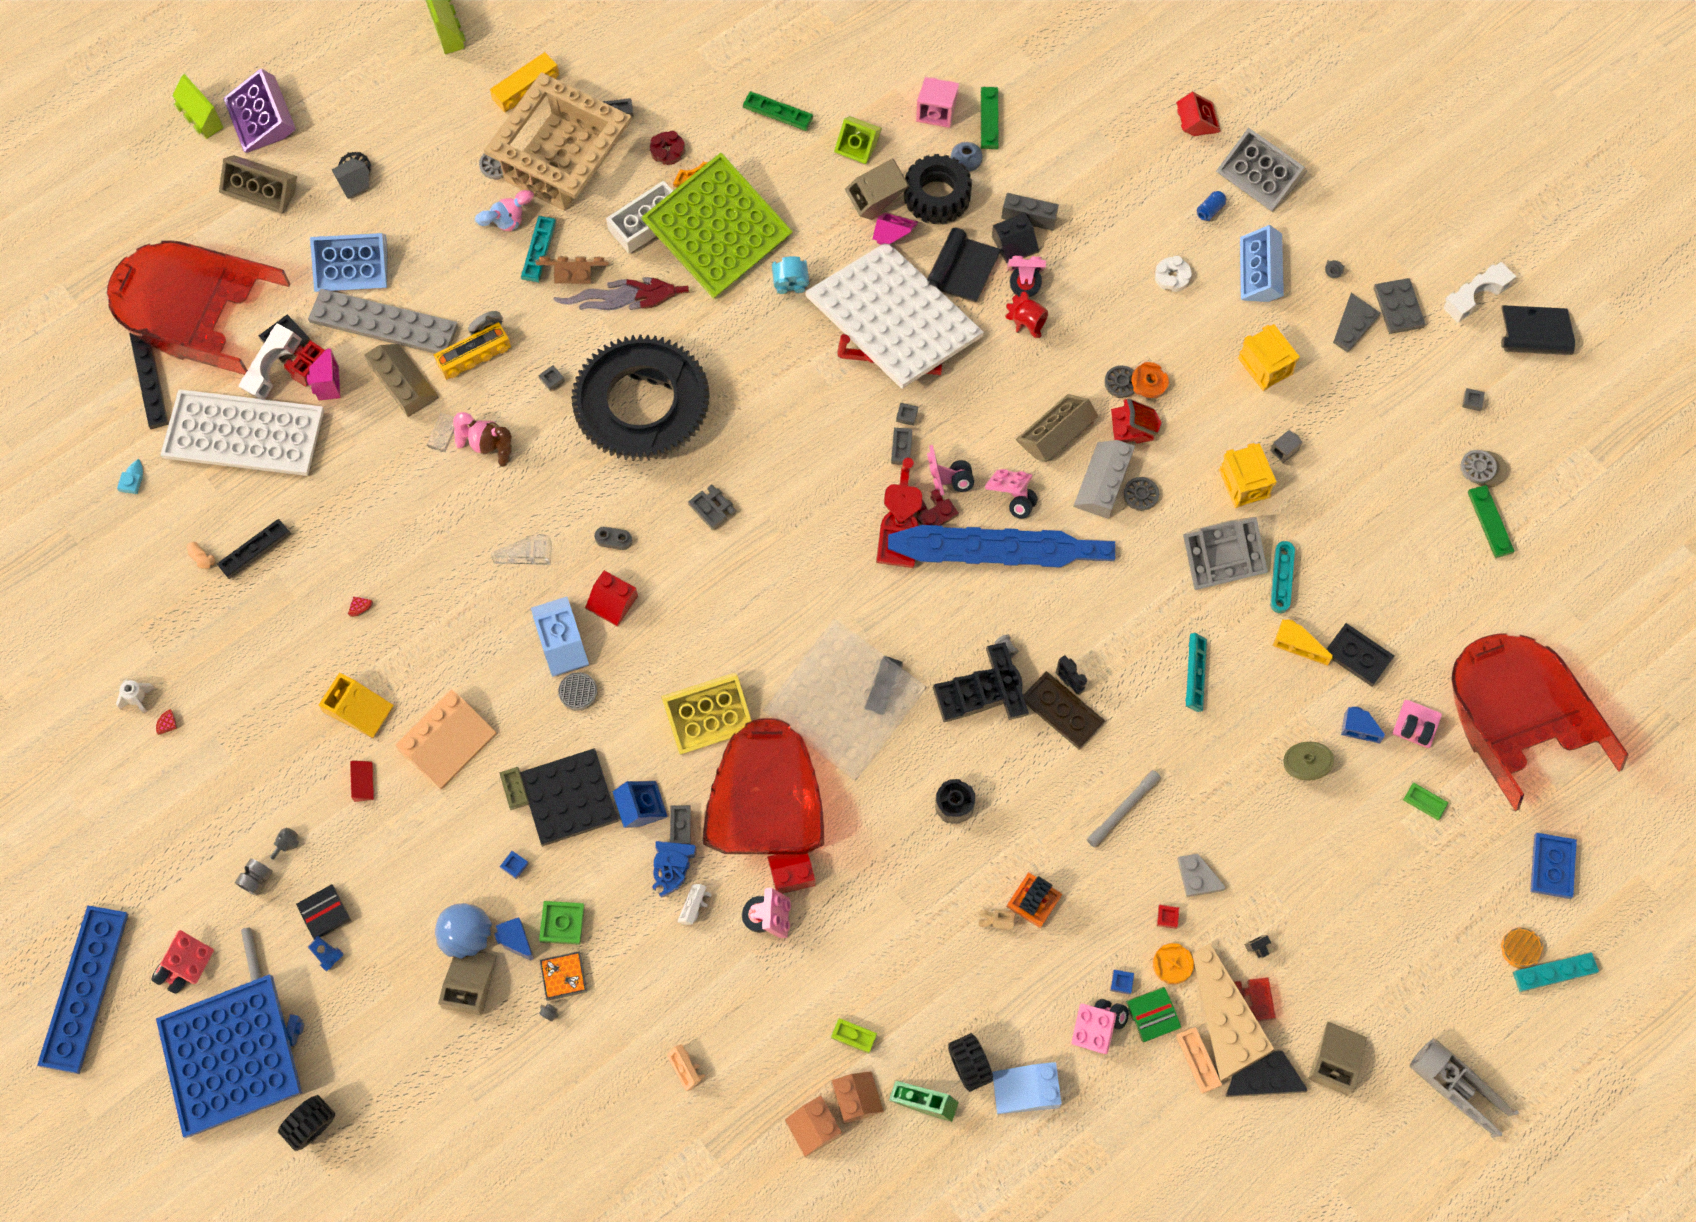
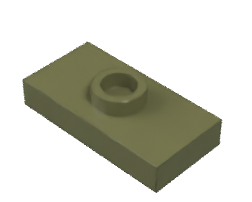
M519 767L499 772L510 810L529 805Z

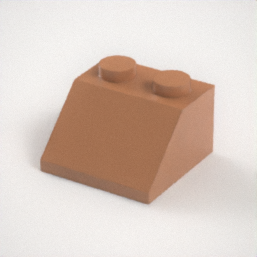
M871 1071L849 1074L831 1080L844 1125L884 1112Z
M822 1096L806 1103L785 1119L805 1157L842 1136V1132Z

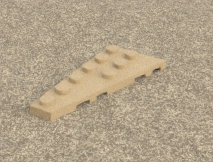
M1209 943L1192 954L1220 1081L1223 1082L1274 1052L1275 1049Z

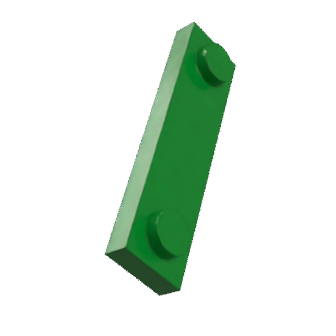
M981 87V149H998V87Z
M751 91L743 103V108L804 131H807L813 120V114Z
M1487 485L1469 489L1468 495L1494 557L1498 558L1513 554L1514 548Z

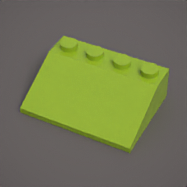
M426 0L444 53L449 54L465 49L463 42L466 39L463 31L459 32L458 28H461L458 17L454 18L456 12L453 4H449L451 0Z

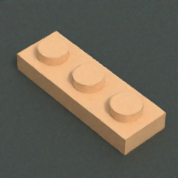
M1196 1027L1177 1034L1176 1038L1201 1093L1204 1094L1221 1087V1081Z

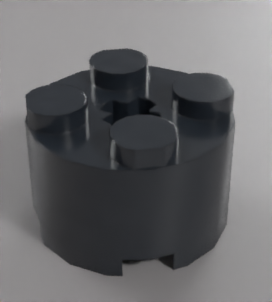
M950 779L943 782L935 798V809L939 817L944 822L951 824L961 823L970 818L975 806V792L972 786L962 782L960 779ZM952 799H956V802L958 803H952Z

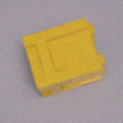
M1275 324L1271 326L1266 325L1260 333L1245 337L1243 348L1239 351L1240 355L1238 356L1239 361L1262 391L1293 375L1295 365L1300 358Z
M1260 443L1248 444L1247 448L1234 451V449L1227 450L1223 456L1224 461L1222 466L1219 467V472L1234 507L1238 508L1259 500L1269 499L1272 488L1277 482Z

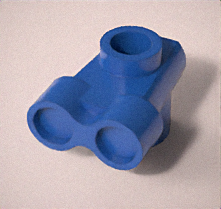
M319 936L308 945V948L321 962L320 966L325 971H328L344 955L338 947L334 949ZM320 945H323L325 947V950L322 953H319L317 951V948Z

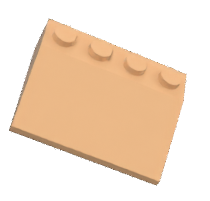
M451 689L396 744V747L405 758L436 786L442 789L497 733L466 701Z

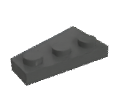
M1351 293L1333 343L1348 353L1381 313Z

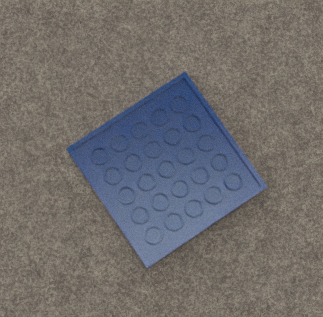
M266 975L156 1018L183 1138L194 1136L302 1094L273 975Z

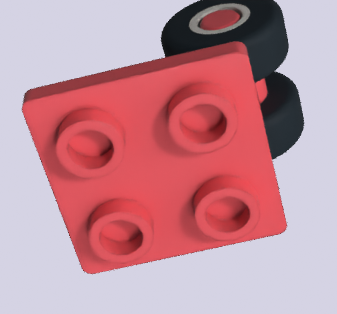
M182 930L177 931L161 963L152 975V982L157 985H161L164 982L169 983L170 985L167 990L175 994L180 992L187 981L196 984L214 949Z

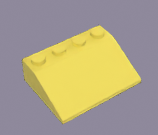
M736 673L661 696L679 754L754 731Z

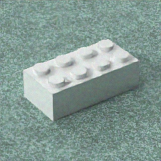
M664 180L606 218L608 230L629 254L656 236L641 218L673 192Z

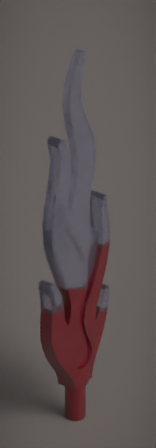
M644 277V283L631 279H621L607 283L608 288L620 287L618 289H587L570 298L554 297V301L571 305L588 299H602L605 301L585 302L579 305V309L615 310L630 304L629 309L634 310L652 308L674 297L675 294L689 293V286L674 287V284L651 277Z

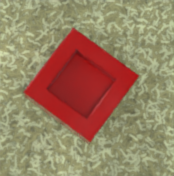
M1159 905L1156 926L1177 929L1179 907Z

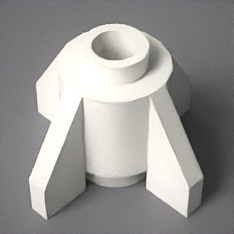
M125 679L120 686V694L116 705L119 709L125 707L128 703L130 705H137L143 713H146L147 710L141 702L144 700L145 693L147 694L155 688L151 683H137Z

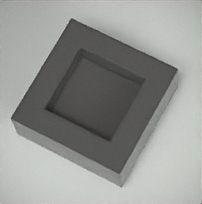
M553 365L538 375L549 391L565 381L564 377Z
M1466 388L1462 407L1481 411L1485 392Z
M900 403L896 422L914 426L918 406Z

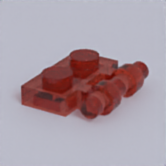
M1269 977L1249 979L1247 981L1248 988H1242L1241 981L1234 982L1243 998L1244 996H1250L1251 1006L1249 1008L1257 1021L1276 1019Z

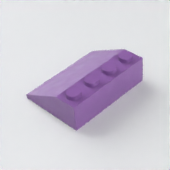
M262 68L223 98L245 153L283 140L296 130L276 77Z

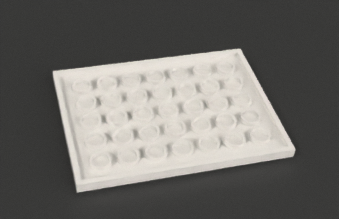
M886 243L806 291V297L841 331L848 335L901 389L983 337L984 333L941 291L929 285L930 281H927V278L893 246Z

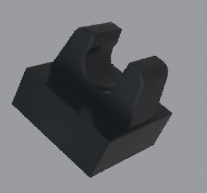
M1261 935L1244 944L1247 951H1255L1258 958L1270 955L1266 945L1271 943L1268 935Z

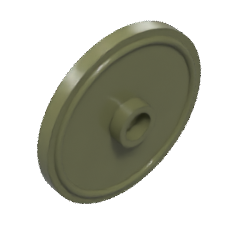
M1301 742L1286 751L1283 759L1284 768L1294 778L1316 780L1326 776L1332 770L1334 756L1331 750L1321 743Z

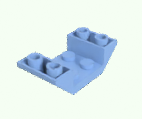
M568 597L531 607L533 619L552 677L589 666Z

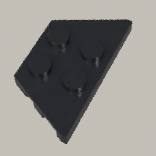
M1274 1051L1234 1074L1226 1091V1097L1306 1093L1307 1088L1284 1052Z

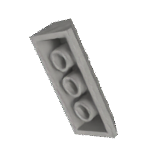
M1119 440L1097 442L1073 507L1109 519L1135 446Z

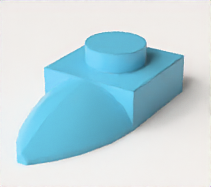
M139 459L134 461L127 468L126 472H122L117 487L119 492L138 494L143 477V467Z

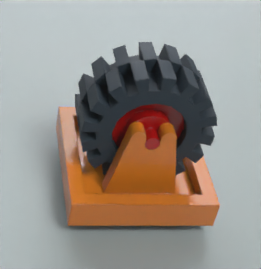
M1028 872L1006 907L1041 929L1062 897V893L1052 888V884L1040 876L1035 877Z

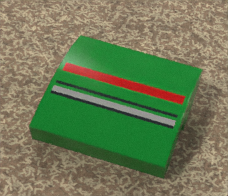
M1165 987L1126 1001L1142 1042L1182 1028Z

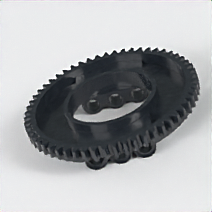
M639 334L638 339L632 335L631 340H628L625 336L624 342L618 338L617 344L610 341L611 347L603 345L604 351L598 348V355L592 353V359L587 358V364H582L583 370L578 371L579 376L575 377L576 383H573V396H571L573 413L582 434H586V439H591V444H596L597 449L602 448L603 453L609 451L610 456L616 453L618 459L624 455L625 460L631 456L632 461H635L636 457H639L640 461L643 460V457H646L648 461L652 457L658 459L660 455L665 457L666 453L671 455L674 449L678 451L680 445L684 447L685 441L690 442V436L695 437V430L700 431V425L704 424L703 419L706 418V412H708L707 405L710 404L708 380L706 379L705 372H703V367L699 366V361H695V356H690L689 350L684 352L683 346L678 348L677 342L672 345L669 339L665 343L664 337L657 341L656 335L652 340L649 335L645 339H643L641 334ZM628 375L632 379L645 380L652 385H663L667 389L673 390V403L669 411L659 420L646 425H632L618 419L610 410L608 399L612 388L620 379Z

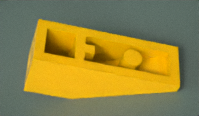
M1282 619L1272 646L1328 666L1333 655L1301 625L1293 620Z

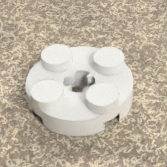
M1180 256L1165 258L1156 266V283L1164 290L1167 288L1172 290L1171 292L1181 291L1189 284L1192 275L1191 268ZM1170 272L1177 273V277H1174L1173 275L1170 276Z

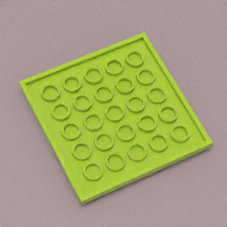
M721 152L641 218L713 299L793 232Z

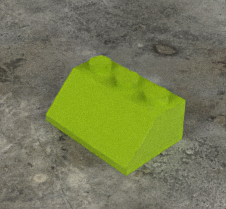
M183 74L172 95L175 100L173 104L179 112L182 111L184 113L183 116L189 124L191 122L194 124L193 128L195 131L207 139L224 127L214 106L186 74Z

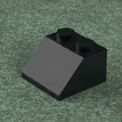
M1026 213L993 225L992 238L997 248L1001 249L1000 253L1006 264L1013 256H1023L1026 258L1039 252L1035 232Z

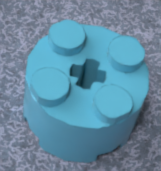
M790 256L782 258V262H773V283L777 293L785 294L787 291L802 293L805 291V287L809 285L807 260L800 261V257Z

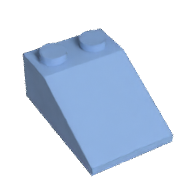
M1056 1062L1033 1064L992 1072L997 1114L1060 1108L1061 1097Z

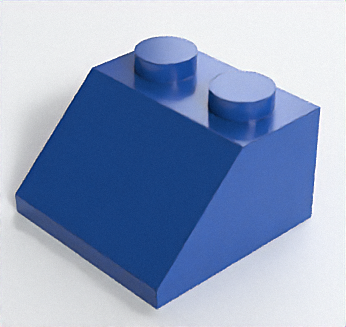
M626 781L612 791L624 828L641 827L668 817L656 781Z

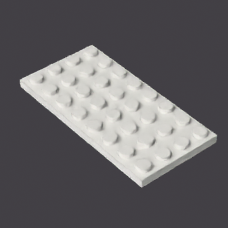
M178 390L161 457L163 459L308 476L324 408L314 405Z

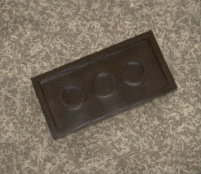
M1047 671L1023 695L1026 705L1078 750L1105 723L1102 717Z

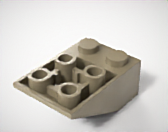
M892 158L857 177L845 188V191L859 216L873 220L909 187V184Z
M478 952L474 956H465L463 959L453 957L439 997L438 1004L442 1009L482 1016L497 956Z
M1327 1022L1308 1080L1348 1096L1353 1092L1360 1071L1367 1037Z

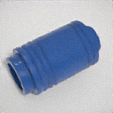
M1221 191L1212 192L1197 207V215L1201 220H1211L1226 204L1224 193Z

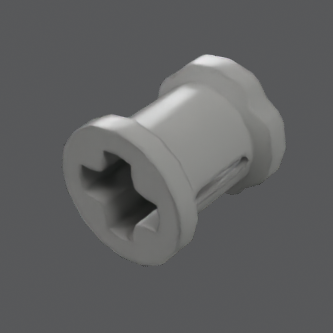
M1003 635L994 643L1006 642L1010 657L1012 658L1019 651L1017 648H1014L1010 641V635Z

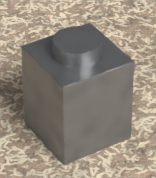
M1288 430L1273 443L1270 451L1284 463L1299 451L1302 441L1297 434Z

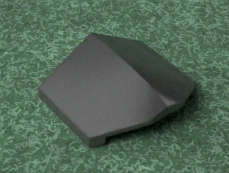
M352 158L331 169L347 199L369 189V170L364 162Z

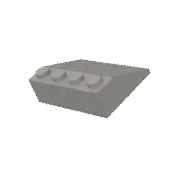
M1248 127L1216 172L1270 211H1273L1297 186L1307 170L1303 165Z

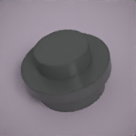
M549 1003L546 1006H540L539 1014L552 1022L555 1018H558L559 1014L556 1007Z

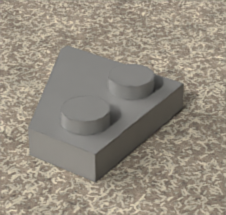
M1199 854L1177 858L1186 897L1225 890L1223 883Z

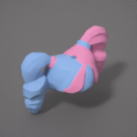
M522 190L516 194L515 199H501L499 202L494 203L490 210L479 212L475 216V222L479 226H487L493 221L504 231L516 229L522 221L521 206L531 202L534 197L533 191Z

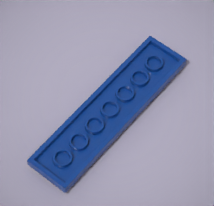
M87 905L37 1066L80 1074L129 914L127 912Z

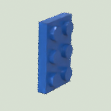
M1542 833L1534 834L1530 892L1567 899L1573 898L1577 839Z

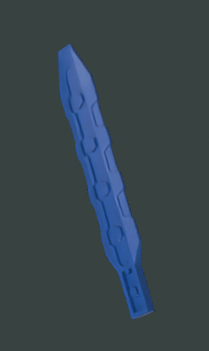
M919 525L888 535V550L920 562L1000 563L1009 566L1024 564L1061 568L1075 560L1115 561V541L1077 540L1063 531L1056 530L1019 531L1018 529L1009 528L994 530L981 529L980 527L946 528L937 525Z

